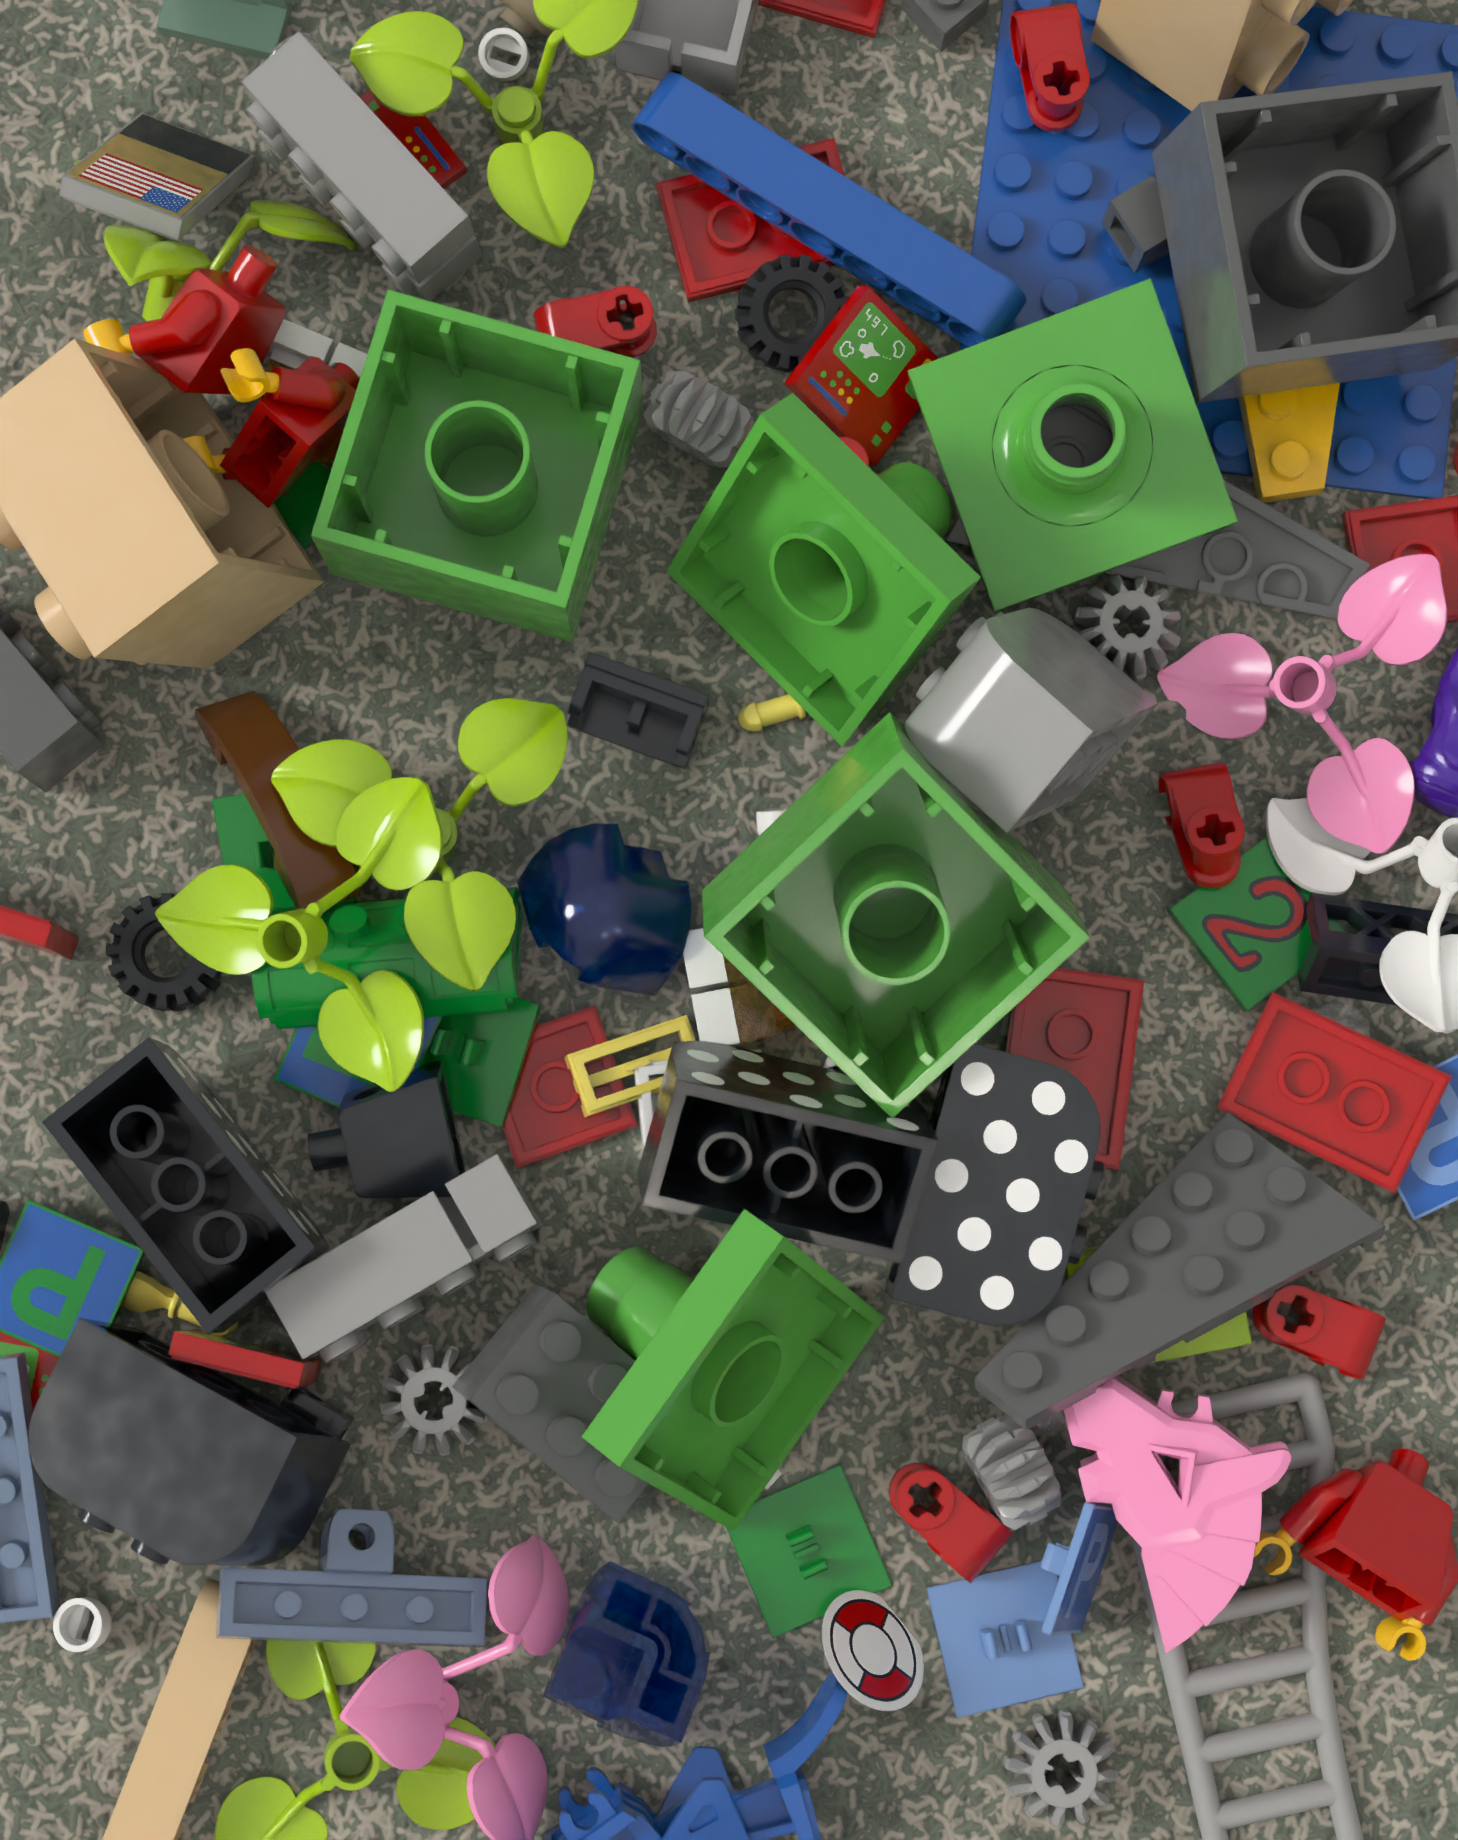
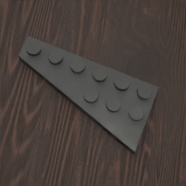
M1065 405L1057 407L1044 417L1041 424V439L1046 451L1054 460L1068 467L1080 468L1090 466L1101 460L1108 453L1112 445V433L1108 423L1098 413L1083 406ZM1223 479L1238 520L1237 523L1106 572L1134 579L1137 576H1145L1149 582L1338 619L1339 606L1345 593L1353 583L1365 574L1370 564ZM959 517L946 541L969 545Z
M1227 1112L1059 1288L1053 1300L1041 1312L1033 1316L975 1377V1389L1022 1428L1027 1430L1096 1393V1387L1130 1368L1136 1371L1155 1361L1156 1354L1182 1340L1186 1343L1272 1298L1275 1295V1290L1308 1272L1312 1276L1333 1264L1334 1258L1358 1245L1364 1248L1381 1239L1385 1225Z

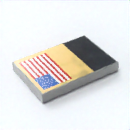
M140 113L62 175L59 196L107 216L171 240L179 241L248 178L253 167L255 155Z

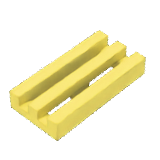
M687 1015L566 1055L564 1059L567 1068L571 1070L574 1078L573 1085L575 1091L579 1093L583 1104L581 1108L584 1117L586 1118L642 1098L641 1094L651 1091V1095L660 1092L663 1077L596 1099L593 1088L633 1075L635 1069L640 1066H646L650 1062L668 1060L671 1048L588 1075L584 1064L677 1032L681 1042L696 1041Z

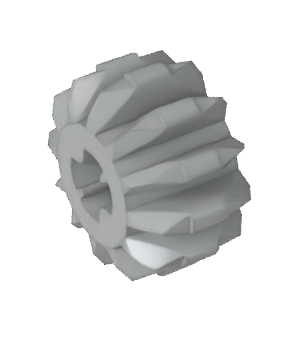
M668 371L662 383L656 385L648 401H650V404L643 414L651 431L660 435L662 440L672 444L679 451L687 453L697 461L701 460L711 467L718 468L730 466L755 424L748 408L738 403L735 397L728 395L720 387L708 383L702 377H695L687 371Z
M1115 575L1108 581V593L1096 586H1093L1088 591L1086 598L1091 607H1079L1074 615V621L1080 626L1087 628L1078 634L1092 645H1095L1099 654L1108 658L1121 671H1123L1124 665H1127L1129 675L1133 681L1140 682L1146 676V664L1157 671H1161L1167 665L1168 659L1163 650H1175L1181 640L1180 636L1167 628L1177 624L1181 619V615L1178 610L1160 609L1169 596L1167 589L1161 588L1150 597L1144 593L1147 587V578L1145 576H1137L1130 591H1128L1121 576ZM1131 618L1137 621L1139 628L1135 634L1130 633L1122 638L1115 631L1120 622L1125 623Z
M423 1345L421 1348L423 1370L420 1369L412 1357L405 1354L397 1362L409 1380L405 1381L398 1377L388 1376L383 1381V1387L389 1391L400 1393L401 1400L382 1404L381 1413L383 1415H392L403 1412L405 1420L394 1426L391 1435L395 1439H400L407 1435L412 1428L418 1430L412 1447L415 1453L422 1454L429 1445L431 1434H435L439 1454L441 1456L449 1455L452 1452L453 1445L449 1432L450 1429H452L461 1442L469 1445L476 1439V1436L469 1425L463 1421L466 1417L479 1423H486L489 1420V1417L477 1407L472 1406L471 1402L452 1387L472 1363H468L460 1372L454 1370L461 1355V1349L457 1346H450L448 1348L442 1366H438L437 1351L434 1345ZM430 1381L441 1382L442 1385L439 1390L444 1391L449 1388L452 1393L453 1403L443 1407V1418L432 1417L433 1408L424 1411L421 1406L420 1396L430 1392Z
M1004 1414L996 1419L992 1417L976 1425L974 1431L963 1436L962 1450L964 1452V1459L970 1468V1474L979 1487L980 1494L985 1498L991 1512L995 1513L997 1519L1004 1526L1014 1531L1027 1524L1032 1526L1047 1518V1513L1061 1506L1060 1484L1054 1475V1468L1049 1463L1044 1448L1038 1443L1033 1430H1025L1007 1414Z
M1060 1709L1056 1716V1730L1051 1731L1044 1716L1041 1713H1037L1032 1716L1033 1725L1039 1733L1035 1740H1032L1024 1731L1018 1729L1012 1734V1739L1019 1748L1026 1751V1756L1020 1754L1004 1756L1003 1764L1007 1770L1014 1773H1022V1775L1014 1778L1007 1785L1009 1793L1013 1798L1029 1795L1025 1802L1024 1812L1031 1819L1039 1816L1048 1806V1818L1051 1826L1061 1828L1065 1821L1066 1808H1071L1078 1822L1084 1824L1089 1821V1814L1082 1804L1090 1798L1098 1806L1106 1807L1110 1801L1108 1796L1096 1784L1097 1782L1110 1783L1117 1780L1118 1772L1114 1767L1099 1763L1108 1758L1114 1752V1748L1108 1739L1091 1742L1096 1734L1097 1725L1089 1718L1080 1722L1073 1732L1072 1714L1068 1710ZM1058 1754H1062L1068 1762H1077L1076 1768H1068L1073 1777L1061 1784L1054 1775L1046 1777L1044 1775L1045 1769L1053 1770L1049 1760Z

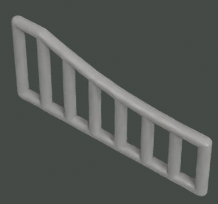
M1301 1373L1208 1394L1212 1416L1215 1420L1298 1401L1307 1440L1286 1444L1292 1456L1286 1471L1308 1467L1306 1491L1333 1475L1335 1443L1320 1382L1314 1374ZM1198 1397L1171 1403L1172 1408L1178 1414L1190 1415L1197 1408ZM1178 1469L1169 1471L1177 1484ZM1286 1512L1261 1518L1260 1532L1269 1531L1275 1534L1282 1527L1279 1519ZM1131 1536L1202 1840H1229L1227 1829L1329 1806L1337 1840H1364L1339 1725L1329 1656L1326 1596L1327 1573L1302 1558L1301 1577L1235 1592L1226 1607L1207 1625L1210 1626L1301 1605L1303 1645L1189 1671L1183 1643L1165 1653L1141 1556L1142 1547ZM1301 1673L1306 1674L1310 1713L1205 1737L1196 1697ZM1316 1740L1323 1779L1220 1802L1211 1763Z

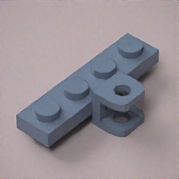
M25 1352L0 1355V1623L53 1618L60 1607L43 1481L36 1472L29 1450V1426L33 1407Z
M340 1509L326 1521L321 1531L318 1571L223 1567L220 1570L216 1638L480 1648L485 1646L487 1578L391 1574L394 1564L395 1534L390 1515L386 1511ZM350 1531L357 1532L363 1537L365 1543L364 1550L355 1549L350 1544Z

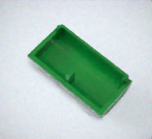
M517 887L506 888L515 906V930L507 949L493 967L483 987L476 992L464 989L441 976L415 949L409 939L404 922V906L407 898L360 902L358 900L344 901L330 907L321 916L328 930V942L320 957L322 961L353 972L360 983L369 974L378 970L387 969L396 972L415 990L423 1009L424 1018L509 1011L510 1004H515V998H518L523 916L521 894ZM274 907L271 916L295 910L296 907ZM266 963L263 967L252 972L254 998L259 1018H269L270 1023L275 1024L277 1030L317 1027L320 1010L326 998L337 990L348 988L344 982L318 972L308 973L303 964L289 968H277Z

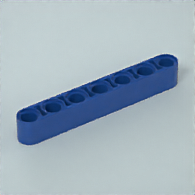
M667 72L632 122L633 132L652 150L967 347L1005 334L1027 302L1023 291L1001 273L680 74Z

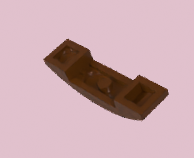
M251 691L195 709V718L220 765L229 764L275 851L273 866L296 909H306L310 903L317 902L354 876L356 873L353 864L341 856L337 847L320 844L301 831L294 823L281 796L271 782L273 771L286 758L297 752L299 748L280 719L262 697L255 691ZM358 887L337 903L360 896L361 888Z

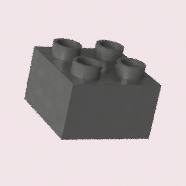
M1452 71L1201 102L1152 152L1196 403L1434 370L1458 356V101Z

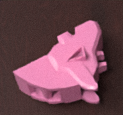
M1117 1375L1097 1386L1096 1393L1064 1409V1414L1072 1445L1097 1451V1453L1080 1460L1081 1467L1078 1468L1086 1502L1111 1503L1116 1520L1142 1547L1141 1556L1165 1653L1191 1637L1203 1624L1207 1626L1226 1607L1239 1586H1244L1252 1569L1256 1542H1259L1262 1492L1275 1485L1286 1473L1292 1456L1288 1451L1287 1445L1282 1441L1249 1446L1213 1419L1209 1395L1198 1394V1405L1192 1414H1178L1171 1405L1174 1390L1162 1389L1158 1400L1155 1401ZM1159 1454L1179 1459L1177 1484Z

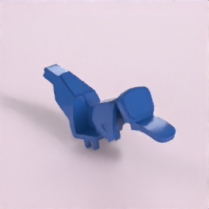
M833 1672L830 1673L808 1709L794 1725L777 1738L763 1745L774 1777L744 1790H733L720 1754L714 1747L698 1746L692 1750L669 1788L657 1814L654 1813L642 1798L634 1794L632 1788L621 1782L613 1786L601 1769L590 1767L586 1772L587 1780L594 1784L596 1789L589 1791V1802L579 1803L573 1799L568 1787L560 1788L558 1801L562 1811L559 1815V1824L542 1835L543 1840H766L794 1832L797 1833L799 1840H822L801 1765L816 1750L830 1731L844 1706L848 1692L842 1687Z

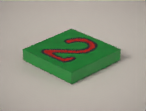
M1267 837L1240 856V870L1237 877L1230 884L1220 888L1200 886L1167 911L1244 1012L1251 1009L1298 973L1311 944L1306 904L1313 892L1300 887L1283 872L1272 854ZM1328 918L1330 930L1345 932L1336 919Z

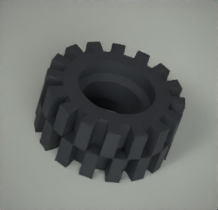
M790 254L779 256L773 261H767L748 278L737 298L738 304L735 309V321L738 323L739 330L737 333L740 341H744L749 349L747 352L754 359L758 358L765 363L764 366L773 370L777 368L785 370V372H793L849 298V296L845 297L842 289L845 285L839 276L835 278L829 272L831 267L824 262L818 264L812 261L811 256L801 254L799 257H790ZM784 290L801 291L809 296L814 303L816 321L812 330L803 337H784L777 333L770 323L768 314L770 303L775 295Z
M161 893L159 898H153L148 895L139 899L141 902L139 906L135 908L130 905L121 912L125 916L120 925L114 922L109 933L114 935L113 943H106V955L111 957L112 965H108L111 976L119 982L118 987L122 992L142 1005L163 1012L164 1010L183 1011L186 1010L187 1006L201 1004L206 1000L205 996L211 990L215 992L221 983L218 980L222 972L208 967L193 956L188 967L182 973L173 977L156 976L148 968L145 960L146 946L156 933L165 930L157 919L155 912L161 905L175 896L172 893Z

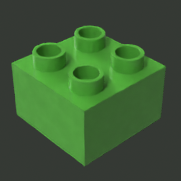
M387 290L311 533V538L330 573L573 643L644 409L640 360Z
M891 712L879 721L702 890L704 937L891 1118L895 1117L1090 938L1068 891L1009 832L1006 833L922 756L908 737L905 726Z

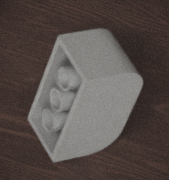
M1026 608L1006 614L999 612L987 620L983 616L978 618L958 640L956 647L961 650V653L948 669L938 668L919 688L916 697L921 702L906 719L904 725L908 737L922 756L1008 833L1076 799L1158 705V702L1124 672L1117 669L1108 658L1099 654L1091 643L1072 628L1041 610Z

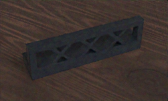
M1311 893L1306 904L1311 944L1298 971L1300 991L1397 1005L1386 992L1379 972L1382 951L1391 939L1396 936L1389 929H1405L1427 935V926L1433 911ZM1445 914L1440 928V936L1458 934V914ZM1328 918L1347 921L1360 932L1353 934L1330 930Z

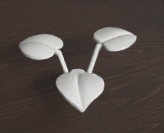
M1272 798L1266 808V833L1272 854L1283 872L1294 883L1310 892L1332 896L1340 895L1346 892L1353 883L1355 871L1362 874H1371L1416 855L1418 857V866L1423 879L1429 885L1440 888L1441 893L1429 920L1427 935L1417 931L1399 933L1391 939L1382 951L1379 962L1381 982L1388 995L1401 1009L1435 1032L1446 1034L1457 1030L1458 934L1440 936V928L1451 899L1458 891V818L1444 821L1429 840L1417 836L1411 844L1367 861L1364 859L1368 856L1370 850L1334 837L1316 822L1310 812L1307 798L1292 800Z

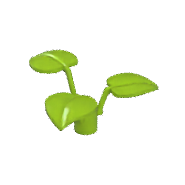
M533 0L534 11L538 20L544 26L554 30L547 39L534 85L531 89L522 86L508 87L502 90L496 98L489 97L467 70L456 66L464 49L463 37L450 21L430 12H404L378 22L358 39L350 51L349 59L362 76L373 96L382 105L391 111L411 117L424 116L440 109L450 99L452 94V78L459 80L482 105L483 112L493 115L497 137L503 143V145L493 151L487 166V181L495 202L525 232L545 243L564 248L568 244L573 229L590 199L594 186V168L588 151L583 144L572 136L557 131L543 133L544 121L540 102L545 98V86L560 42L564 39L568 47L577 56L591 59L608 53L628 33L633 23L639 0Z
M76 160L74 166L81 160ZM278 200L252 201L249 208L250 212L242 216L212 263L204 252L190 244L164 239L161 235L139 227L110 225L105 228L103 236L109 256L129 286L150 279L142 317L146 321L161 319L193 271L198 268L221 271L244 235L252 228H261L270 234L291 239L341 244L353 251L356 249V243L336 223L323 214L300 204Z
M514 698L496 699L483 703L466 717L459 733L458 753L462 763L478 775L469 782L448 812L436 808L443 831V851L434 872L439 873L443 881L427 880L419 882L409 891L405 902V928L415 949L441 976L469 991L476 992L483 987L493 967L507 949L515 930L516 911L511 895L494 877L486 873L472 871L464 873L455 879L452 868L446 862L451 858L455 849L458 835L456 823L461 819L463 812L477 792L486 783L494 798L501 804L510 807L528 804L539 798L549 789L561 769L568 741L567 725L563 711L554 704ZM334 739L309 745L290 755L273 771L271 782L281 796L294 823L301 831L320 844L336 847V828L345 808L363 791L382 781L391 779L392 770L387 760L369 745L348 739Z
M399 777L382 781L363 791L350 802L339 819L335 842L337 850L342 857L362 867L354 876L317 902L310 903L306 909L300 908L271 916L274 903L273 896L265 881L251 869L241 865L227 864L210 868L199 874L177 895L161 905L155 912L161 925L178 945L203 964L219 972L241 975L253 972L263 967L266 963L277 968H289L303 964L306 971L310 974L318 972L344 982L348 988L331 993L321 1007L318 1020L320 1039L328 1054L338 1065L350 1073L376 1083L388 1092L398 1090L406 1082L420 1056L424 1038V1015L419 997L413 987L394 971L387 969L375 971L360 983L353 972L322 961L320 955L327 946L328 930L321 916L330 907L363 885L371 874L385 888L405 890L427 880L435 871L443 851V831L430 787L421 778Z
M267 1640L266 1657L270 1675L277 1687L286 1696L295 1700H304L324 1689L337 1732L330 1738L324 1750V1764L327 1774L322 1779L303 1789L296 1797L291 1787L280 1778L261 1776L247 1779L237 1785L223 1801L217 1815L215 1840H326L328 1830L325 1820L319 1813L305 1805L321 1793L331 1791L335 1786L349 1791L362 1789L375 1779L379 1770L386 1771L389 1768H393V1766L377 1754L363 1736L354 1729L349 1728L339 1717L343 1707L336 1685L355 1683L366 1674L374 1658L376 1644ZM456 1716L449 1723L452 1728L488 1740L495 1748L496 1744L469 1721ZM444 1739L438 1752L427 1765L417 1770H402L397 1779L396 1793L404 1812L413 1822L432 1830L455 1829L475 1820L467 1796V1778L472 1767L483 1760L481 1754L473 1748Z

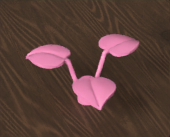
M1431 554L1400 557L1370 570L1353 583L1340 603L1338 624L1347 636L1362 642L1354 649L1333 656L1324 655L1319 662L1304 656L1292 657L1278 667L1274 679L1271 680L1273 663L1266 649L1255 639L1244 634L1225 633L1201 642L1178 661L1159 671L1157 674L1158 682L1168 700L1178 701L1186 709L1185 719L1201 731L1221 739L1234 740L1245 738L1259 731L1267 718V702L1265 698L1277 697L1280 702L1303 715H1313L1314 720L1321 725L1336 744L1342 756L1324 759L1313 770L1306 790L1307 803L1311 814L1316 822L1334 837L1361 846L1376 854L1385 853L1401 837L1412 814L1415 797V780L1412 768L1401 750L1386 739L1373 738L1367 740L1353 751L1349 741L1326 711L1334 701L1337 689L1336 681L1331 671L1333 668L1364 658L1372 649L1383 662L1396 666L1408 665L1420 661L1429 655L1438 646L1447 625L1448 611L1440 563Z
M531 1535L527 1541L510 1548L499 1560L492 1573L488 1590L491 1615L496 1626L502 1632L508 1634L501 1644L447 1667H441L435 1657L421 1649L399 1652L379 1666L363 1682L339 1716L344 1723L363 1736L384 1761L400 1770H417L427 1765L438 1752L444 1739L478 1751L483 1760L476 1763L468 1774L467 1796L476 1822L491 1840L534 1839L547 1799V1767L539 1748L531 1739L523 1734H506L497 1742L494 1748L491 1742L484 1738L450 1727L449 1723L455 1719L458 1713L459 1697L456 1689L448 1682L451 1678L513 1653L520 1643L533 1656L546 1655L561 1638L566 1627L569 1612L568 1586L557 1558L548 1545L538 1538V1535Z

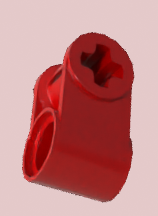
M1074 2L1014 11L1010 16L1011 45L1016 66L1020 70L1027 112L1030 119L1039 128L1048 132H1062L1070 129L1080 117L1083 109V98L1089 87V72L1083 49L1082 26L1078 8Z
M618 286L610 290L578 298L555 300L540 306L533 313L538 332L631 358L646 353L653 346L657 336V325L653 317V306L649 297L640 289L632 286ZM624 300L626 304H619V302ZM631 313L635 328L623 331L619 316Z
M1217 762L1159 774V793L1166 792L1171 816H1166L1165 820L1168 827L1172 830L1183 864V870L1187 877L1195 884L1205 888H1220L1230 884L1237 877L1240 870L1239 849L1244 840L1245 829L1235 801L1233 785L1227 766L1224 762Z
M1300 1285L1282 1286L1275 1290V1295L1252 1309L1253 1323L1261 1336L1273 1343L1308 1356V1359L1316 1364L1324 1366L1326 1363L1340 1368L1338 1373L1358 1380H1364L1386 1321V1318L1369 1309L1341 1299L1331 1298ZM1292 1303L1291 1310L1300 1315L1297 1325H1285V1318L1277 1314L1279 1304Z
M918 1462L906 1464L895 1472L890 1481L888 1494L891 1505L907 1524L928 1541L927 1545L970 1584L1013 1535L1006 1526L970 1494L967 1497L938 1470L928 1464ZM934 1482L929 1490L931 1496L935 1498L933 1504L928 1509L921 1504H916L910 1510L914 1499L908 1493L910 1487L918 1483L926 1488Z

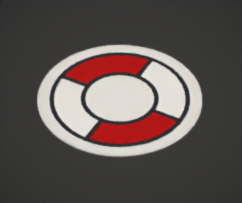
M852 1590L836 1597L827 1608L822 1624L823 1648L833 1674L852 1697L870 1708L881 1711H895L907 1706L918 1694L923 1681L924 1663L920 1644L881 1596L868 1591Z

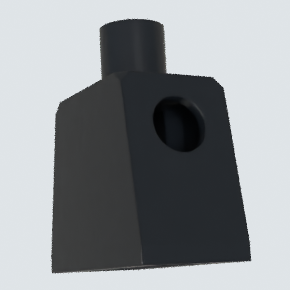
M442 1060L414 1068L406 1082L396 1091L388 1092L381 1086L373 1083L344 1095L338 1108L340 1128L308 1134V1151L314 1171L318 1172L349 1166L355 1193L361 1198L423 1197L432 1191L436 1193L437 1197H452L445 1184L466 1172Z

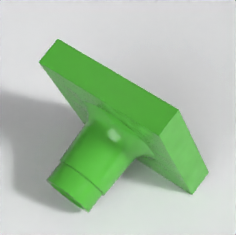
M1151 278L908 370L911 385L994 614L1233 526L1238 522ZM1079 405L1098 413L1111 429L1113 441L1108 453L1098 462L1080 468L1068 467L1054 460L1046 451L1041 439V424L1044 417L1050 411L1060 406Z
M791 393L759 415L666 571L841 747H844L874 722L981 579L942 539L950 528L952 510L945 489L933 474L917 464L901 462L890 466L881 474L876 475L794 393Z
M745 1209L695 1278L677 1266L664 1262L644 1247H630L613 1257L600 1271L590 1289L586 1309L590 1321L611 1336L614 1343L634 1359L635 1362L581 1437L620 1468L735 1531L885 1317L784 1236Z

